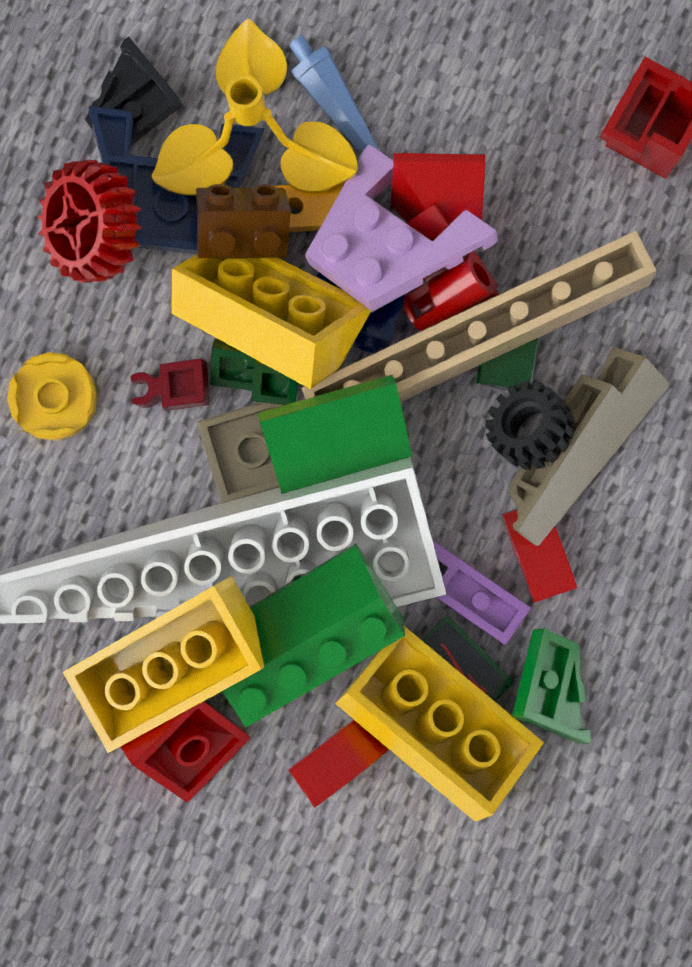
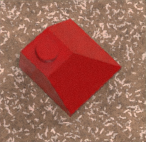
M393 153L391 207L407 222L435 203L438 204L450 223L465 209L482 220L485 154Z
M203 701L120 747L132 766L188 803L251 737L211 704Z

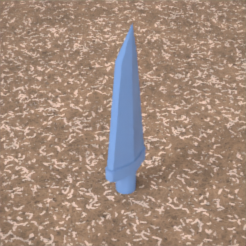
M304 36L293 40L289 46L300 61L291 70L296 81L301 83L358 151L363 152L369 144L379 150L328 48L323 46L314 52Z

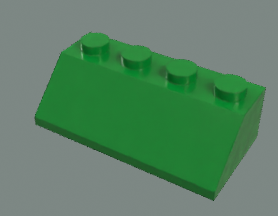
M357 543L249 606L255 616L264 668L222 692L245 727H248L405 636L404 617Z

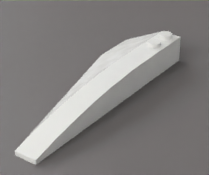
M409 457L284 494L281 493L280 488L246 496L121 532L1 570L0 624L45 623L47 619H69L70 622H88L89 619L115 618V621H134L135 618L145 617L158 618L230 576L233 577L247 604L251 606L356 543L397 607L446 595V590L412 459Z

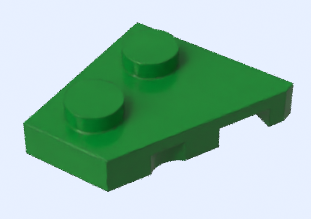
M545 628L533 629L512 717L577 744H590V729L582 728L579 702H585L586 696L584 683L580 677L581 659L577 643Z

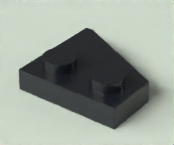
M128 36L120 46L122 53L113 71H108L101 85L100 97L93 102L92 106L133 112L131 145H133L183 105L180 98ZM88 112L85 121L89 128L93 131L90 115Z

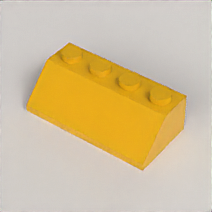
M198 254L172 268L173 315L309 389L318 385L340 368L371 312L345 291L279 258H198Z
M230 576L65 670L63 674L109 753L264 668L255 616L233 577Z
M406 627L405 636L378 651L335 703L475 822L494 814L544 744L542 740Z

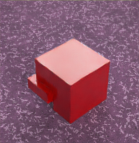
M645 56L599 138L607 142L605 145L607 148L666 179L692 140V82Z

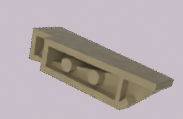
M614 347L598 379L581 374L564 400L570 408L571 412L569 413L574 417L575 422L574 425H569L574 431L573 438L564 437V441L569 447L565 452L558 448L554 453L559 459L553 463L545 458V467L537 469L533 464L531 470H524L521 467L509 484L510 498L517 504L518 519L513 523V529L530 543L536 546L541 544L668 389L669 382L646 357Z

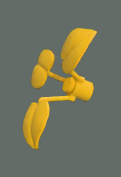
M248 18L230 36L216 64V80L219 88L226 95L230 110L224 114L225 123L220 139L217 141L214 132L204 125L187 124L179 127L164 141L156 167L151 175L153 181L160 187L183 195H196L197 188H208L215 184H224L233 170V161L231 156L222 148L229 142L233 124L236 122L242 126H253L261 120L266 121L281 144L289 148L281 157V171L286 181L299 191L306 193L323 192L355 177L358 172V163L348 141L336 129L325 123L310 121L300 124L294 133L293 141L285 135L273 118L271 110L266 108L264 95L276 91L285 80L287 75L286 57L280 47Z

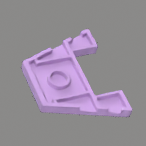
M369 144L357 161V174L354 178L345 182L305 256L310 266L373 312L424 284L422 278L443 267L450 270L464 262V255L479 247H482L483 250L492 247L498 241V237L494 228L465 209L434 241H430L373 201L392 183L393 160Z

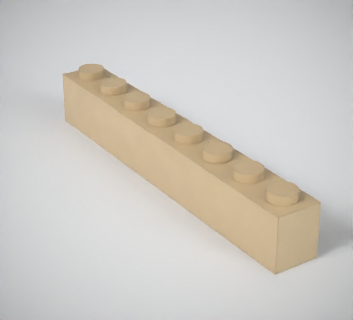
M637 231L631 232L338 370L312 389L306 386L301 389L306 399L393 374L400 402L650 286L657 270Z

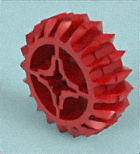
M86 159L64 163L63 168L60 170H53V180L44 183L46 196L39 198L43 208L42 214L36 217L42 221V230L38 235L45 239L43 252L51 254L50 264L59 268L61 276L72 278L73 281L93 283L113 279V276L124 273L126 263L133 261L131 249L140 246L135 238L136 231L143 228L136 223V214L141 210V208L133 205L136 191L127 187L128 177L120 175L117 167L98 163L97 160Z

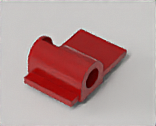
M435 203L406 224L430 241H434L451 223L438 204ZM475 250L464 255V262L450 270L443 267L422 278L424 284L406 294L403 300L405 311L412 324L420 332L500 295L497 291L498 283ZM412 304H415L421 310L422 315L416 316Z

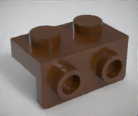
M215 184L208 188L196 189L198 258H287L291 210L284 188H276L268 184L257 185L254 188H231L227 185Z

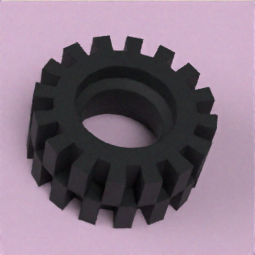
M529 381L521 382V390L515 385L507 388L510 396L505 398L500 394L496 398L500 406L498 408L491 406L488 411L494 418L485 422V427L490 431L486 433L488 441L492 443L491 446L517 468L521 466L524 470H531L532 464L537 469L545 467V458L552 463L559 458L554 452L558 448L565 452L569 447L564 441V437L573 438L574 431L569 425H574L575 422L574 417L569 413L571 412L570 408L550 387L547 386L546 388L540 382L535 381L534 386ZM542 413L543 416L539 427L531 435L518 439L517 434L521 424L531 415Z

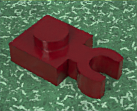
M202 358L159 364L160 377H153L145 372H138L130 376L131 382L135 384L147 383L148 385L146 395L132 398V404L138 407H153L160 399H162V408L168 411L210 405L207 362Z

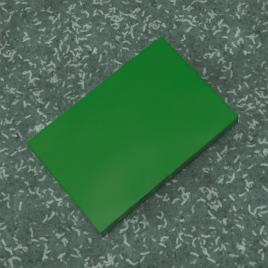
M393 374L257 413L282 494L413 457Z

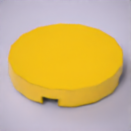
M51 352L33 356L23 363L24 366L19 369L18 373L13 375L9 382L7 397L11 416L18 425L39 439L52 441L73 437L84 429L96 411L98 396L94 378L84 365L66 354Z

